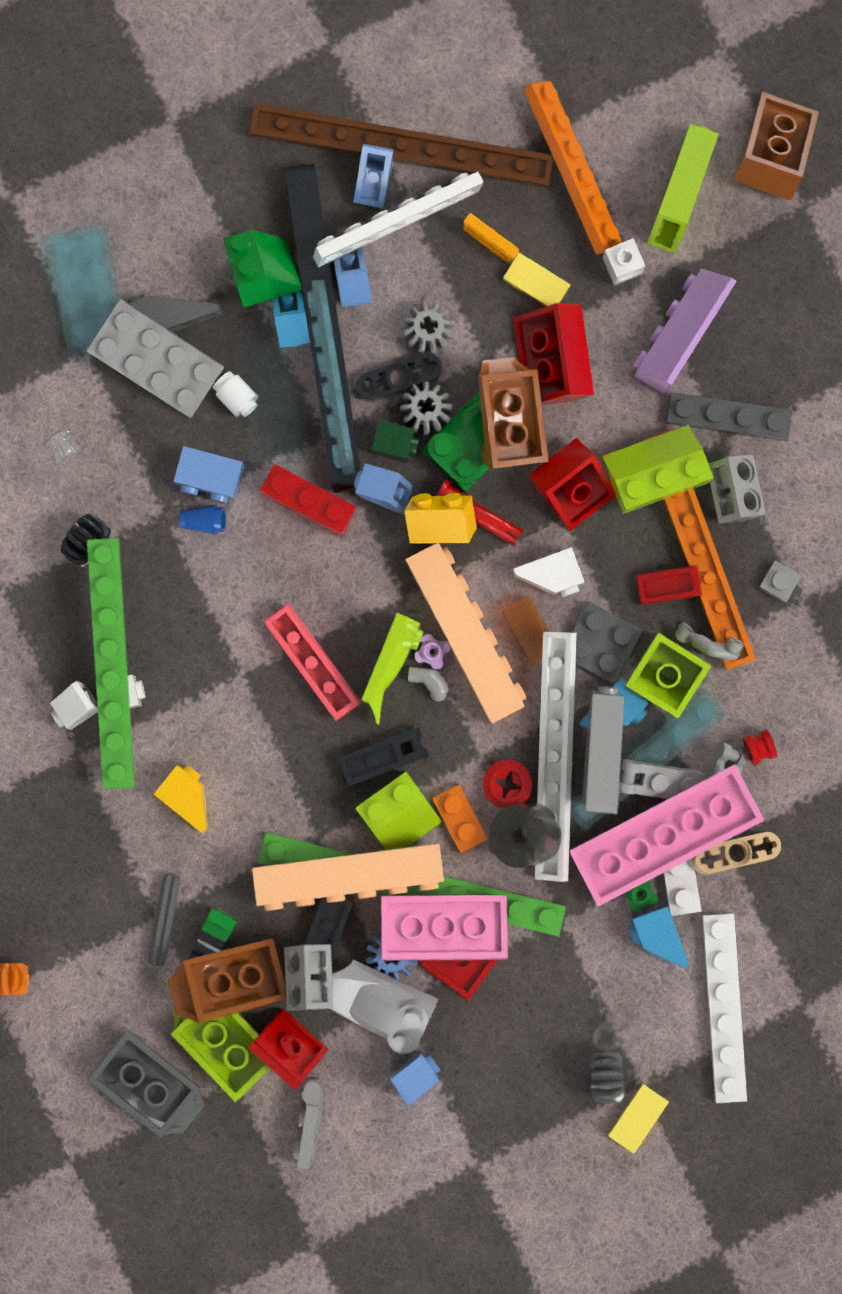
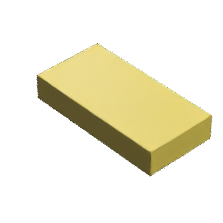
M518 253L503 277V281L545 307L560 303L571 285L521 253Z
M642 1083L608 1133V1136L634 1154L669 1101Z

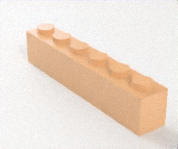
M436 543L407 558L406 564L490 724H493L524 708L525 705L522 701L527 699L519 682L513 685L508 675L512 672V669L504 655L498 656L494 646L498 645V642L490 628L486 630L483 628L479 619L484 616L476 601L470 603L465 593L469 590V587L462 574L456 576L451 565L455 561L447 546L442 549L440 544Z
M439 843L252 868L257 906L264 905L265 911L282 909L284 902L295 901L296 907L315 904L314 898L326 897L327 903L346 900L345 894L357 893L358 899L377 896L376 890L388 889L389 894L408 892L407 886L419 885L420 890L439 888L438 882H444Z

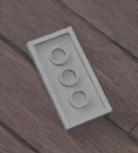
M121 298L86 350L189 418L193 416L224 369L222 364Z

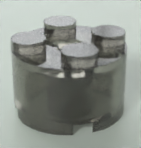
M529 803L505 807L499 811L491 823L488 847L491 853L496 855L507 866L524 868L539 865L550 860L557 853L562 839L561 828H558L554 819L556 818L554 813L544 805Z

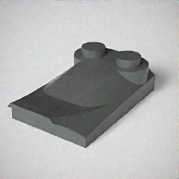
M129 1029L119 1038L88 1078L90 1083L160 1138L168 1134H183L205 1106L201 1096V1087Z

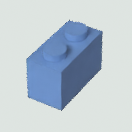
M183 446L173 482L180 486L179 491L182 493L197 496L199 491L210 494L209 499L212 501L227 504L228 499L236 500L245 465L242 461Z

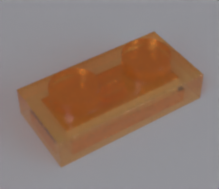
M527 596L501 612L532 665L542 659L543 632H549L530 596Z

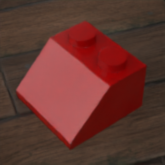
M577 438L549 458V462H544L528 475L539 494L569 531L573 530L616 496L609 478L594 453Z

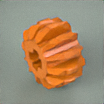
M1 963L0 995H23L28 992V966L23 963Z

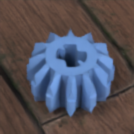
M376 934L373 939L379 945V948L368 945L367 950L377 955L366 958V963L372 964L377 962L378 965L373 969L377 971L383 969L386 975H389V972H393V978L399 981V970L409 977L411 972L405 965L408 964L416 967L418 962L416 960H399V962L395 963L391 960L387 963L385 960H381V937Z

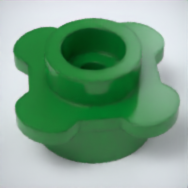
M650 880L623 893L630 902L629 908L631 911L639 912L642 907L657 903L658 896L656 893H653L650 887ZM641 891L643 893L642 897H638L637 892Z

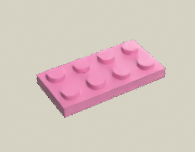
M506 895L381 896V960H493L508 958Z

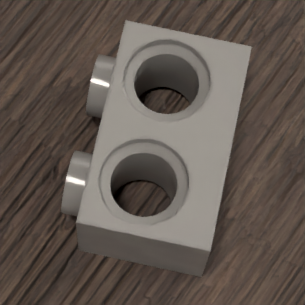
M754 455L731 456L708 463L714 477L710 481L719 524L746 521L766 515Z
M331 945L284 947L287 1011L333 1008Z

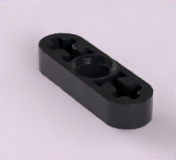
M424 353L367 372L357 380V393L362 400L374 402L410 390L413 385L419 387L423 385V382L431 383L437 380L441 374V361L432 353ZM426 360L430 364H436L437 367L433 368L432 375L428 376L426 371L417 373L419 380L413 381V374L409 365L414 364V370L423 367V361ZM398 369L405 371L408 375L407 382L402 386L394 385L390 380V375L393 371ZM385 374L386 384L390 390L384 391V385L375 388V394L370 395L368 391H362L361 388L365 387L366 380H371L373 384L382 382L379 375Z

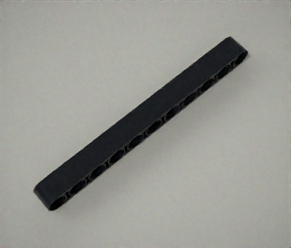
M315 163L285 167L333 493L356 490L354 483L361 468L330 262L318 267L313 258L315 249L318 247L317 243L326 238Z

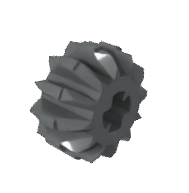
M601 1050V1052H593L591 1055L592 1098L596 1103L613 1104V1102H621L624 1097L622 1056L618 1051Z

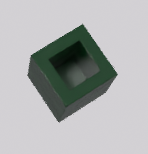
M379 420L371 449L372 454L408 463L409 455H416L419 438L414 437L415 429Z

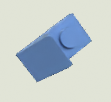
M363 144L354 203L383 209L389 176L393 168L394 150Z

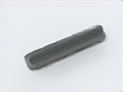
M165 874L163 876L148 963L151 965L163 966L166 961L180 885V877L177 875Z

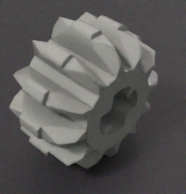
M422 302V312L412 307L410 312L414 318H404V324L409 326V328L404 329L403 334L406 337L413 336L408 342L410 347L420 343L419 353L423 354L426 346H430V352L436 354L437 343L441 348L446 349L448 344L444 338L453 339L454 333L448 329L452 328L455 323L452 319L445 320L449 315L448 309L438 313L439 303L435 302L432 310H428L427 303ZM430 322L433 327L437 326V328H433L432 334H428L426 329L421 330L420 327L424 328V323Z
M423 382V391L421 392L416 385L411 386L415 396L404 393L403 399L409 404L401 405L400 411L409 413L403 418L405 424L415 420L412 426L415 432L418 431L420 425H424L425 435H428L430 432L429 425H433L434 429L439 432L441 425L438 420L444 423L449 422L450 417L443 412L452 411V405L444 403L449 399L448 393L438 396L441 389L440 385L436 384L433 390L429 391V383ZM427 402L432 403L431 409L434 411H427L425 414H422L421 407L418 406L420 404L426 405Z

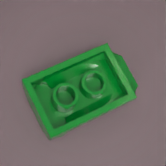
M480 391L422 449V452L464 493L489 470L481 457V448L485 440Z

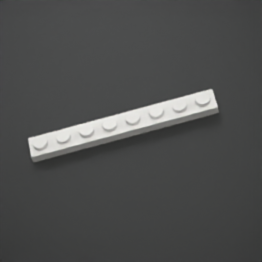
M543 632L535 879L568 881L577 633Z

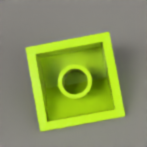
M657 633L625 686L679 719L711 668V665L660 633Z
M407 772L356 807V810L386 850L406 848L442 822Z

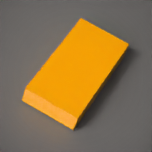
M469 213L464 220L463 228L465 232L508 264L513 263L519 253V249L473 214Z

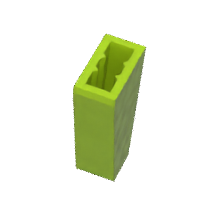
M690 123L647 244L674 254L676 253L691 216L719 133L713 132L707 127L696 126Z

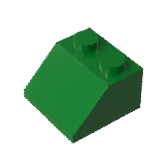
M255 230L223 238L243 307L302 290L287 239Z

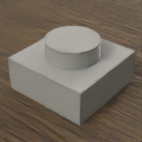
M773 561L758 588L786 603L801 575L779 562Z

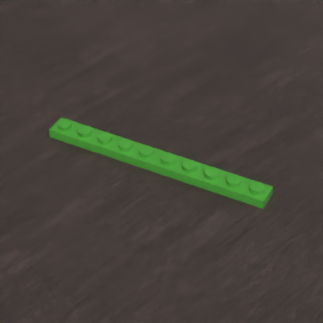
M265 833L258 863L276 865L352 855V853ZM444 876V882H438L439 888L420 890L419 885L407 886L408 892L389 894L388 889L376 890V892L391 896L506 895L507 924L555 936L560 935L566 909L564 905Z

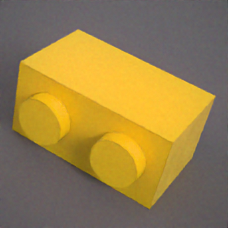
M426 493L418 494L411 498L404 510L410 543H469L477 529L472 496H461L458 493H450L445 496H431Z

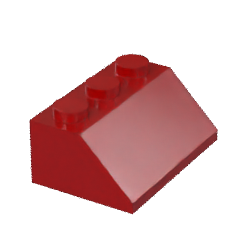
M556 303L512 318L518 361L532 370L537 369L542 405L571 402L594 395L582 305Z

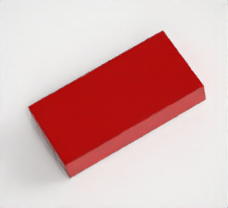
M698 565L636 575L641 605L703 596Z

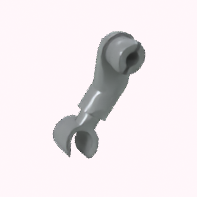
M685 622L679 624L675 633L678 641L687 644L691 642L693 647L711 657L733 661L740 656V652L744 647L740 640L732 637L728 639L726 645L713 642L704 635L694 633L692 628Z

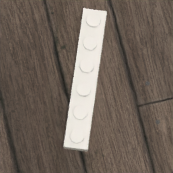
M479 172L472 175L463 173L455 177L451 181L452 184L444 188L438 185L429 189L425 193V197L416 201L414 198L403 201L398 205L399 209L388 213L387 210H384L371 218L372 221L363 226L361 223H356L348 227L344 231L345 234L334 238L332 235L322 239L317 243L318 247H316L313 255L317 266L325 265L479 192L484 183Z
M734 914L702 915L715 1103L747 1101Z

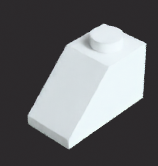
M572 547L519 566L512 571L515 578L552 595L561 593L563 598L580 592L578 586L584 583Z
M79 681L71 684L50 703L54 709L50 713L60 728L65 725L67 729L72 730L98 713L96 699L86 684Z

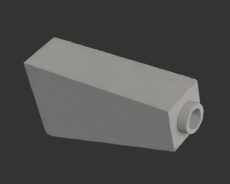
M599 686L598 691H591L581 799L585 811L617 814L624 695L617 693L616 687Z

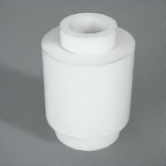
M231 371L225 373L213 386V389L217 392L216 396L235 417L240 415L248 416L258 405L255 402L258 395L239 375H234Z

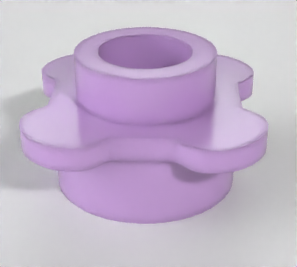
M431 634L424 635L421 639V648L415 653L416 661L430 664L435 670L442 668L444 655L450 650L449 643L447 641L440 642L434 639ZM430 649L435 650L434 655H431L429 653Z

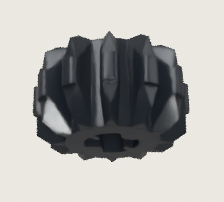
M88 513L79 518L72 525L69 532L66 533L60 552L72 563L82 568L88 566L87 540L109 539L111 529L101 519Z

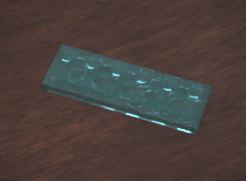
M324 280L312 281L313 291L307 292L311 317L317 316L318 322H312L316 347L322 346L323 351L317 353L321 377H327L328 382L322 384L326 408L332 407L333 413L327 414V421L331 438H337V445H331L334 464L336 468H342L343 475L356 474Z

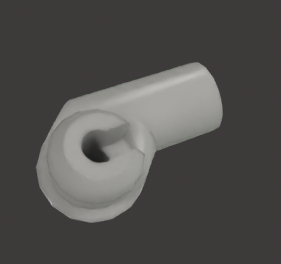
M409 667L408 682L424 683L431 693V699L439 702L446 698L448 684L437 670Z

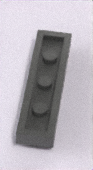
M671 392L666 424L677 426L689 425L691 428L788 441L792 410Z

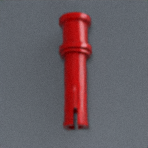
M445 480L436 495L445 496L450 493H458L461 496H472L470 493L464 494L453 488L448 480ZM472 497L476 524L514 546L517 542V537L521 535L523 529L474 502V497Z

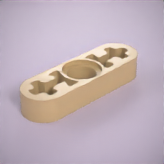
M763 832L724 841L704 851L710 857L721 854L722 860L712 862L710 869H708L707 864H701L700 859L705 857L703 852L692 858V865L698 873L709 875L768 861L779 855L781 842L771 832ZM763 838L766 843H772V848L768 850L769 855H767L765 850L752 853L751 847L762 844ZM732 845H739L743 848L744 858L741 862H735L729 857V849Z

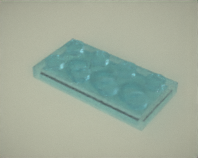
M106 225L45 236L69 356L88 353L86 351L88 346L120 299Z

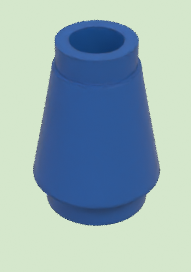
M217 504L181 510L179 523L181 529L217 535L218 532H224L226 529V510L224 507H218Z

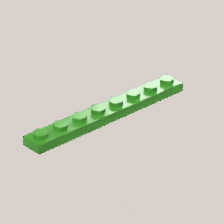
M120 538L87 540L103 789L135 787Z

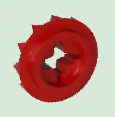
M513 760L496 762L490 766L483 778L485 796L489 802L501 809H514L521 806L529 798L532 790L530 773L522 764ZM511 771L512 782L521 788L520 790L510 789L505 798H503V787L494 782V780H505Z

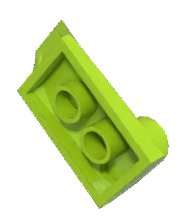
M399 613L395 616L362 698L363 703L371 706L377 725H380L385 690L399 674L410 650L414 649L417 651L424 632L419 630V622Z
M175 1011L172 1013L174 1026L171 1035L234 1102H237L270 1070L262 1060L248 1049L259 1036V1033L240 1013L200 1023L184 1017H177Z

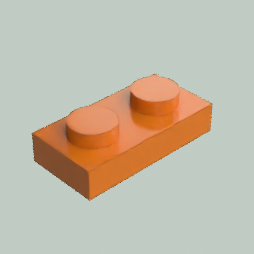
M460 784L432 798L460 854L488 840Z

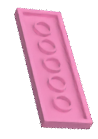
M733 765L569 852L597 906H600L761 823L765 819L736 765Z

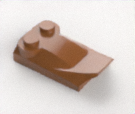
M515 357L483 360L478 376L485 440L481 448L482 460L488 466V469L549 462L537 369L532 370L524 366Z
M273 938L184 960L181 962L176 973L168 980L177 1017H184L196 1023L286 1001V985Z

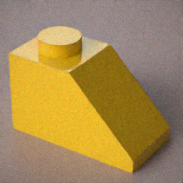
M188 764L185 768L177 765L154 795L198 831L205 833L208 829L204 784L199 781L201 775Z

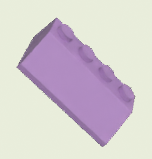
M702 268L697 276L690 274L682 287V290L686 292L680 302L676 299L673 301L665 314L670 317L665 327L658 325L650 338V341L654 343L650 351L647 353L643 350L633 366L638 369L634 377L665 396L732 290L736 280Z

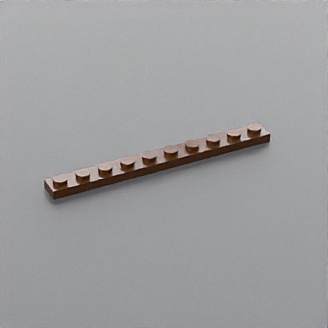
M254 103L249 131L250 136L356 155H361L363 144H369L394 150L393 161L471 175L479 172L482 177L545 188L549 187L554 159L549 154Z

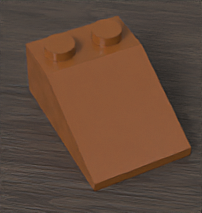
M762 92L740 155L734 181L791 201L804 175L819 112Z

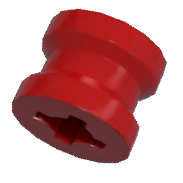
M767 729L760 731L757 736L752 737L748 735L743 737L744 747L749 753V760L753 766L760 764L762 759L777 758L773 739Z

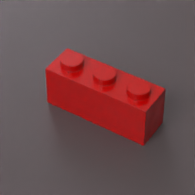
M275 463L260 489L261 494L342 538L357 512L356 506Z

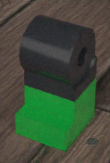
M215 907L212 908L188 959L222 951L239 920Z

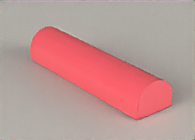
M289 603L263 621L335 721L341 719L362 703Z

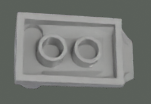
M355 960L343 970L332 973L333 1008H330V1011L387 1039L390 1048L397 1053L408 1054L414 1052L432 1016L438 998Z

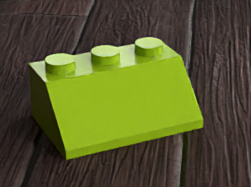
M689 425L602 456L623 514L705 485L714 478L703 448Z

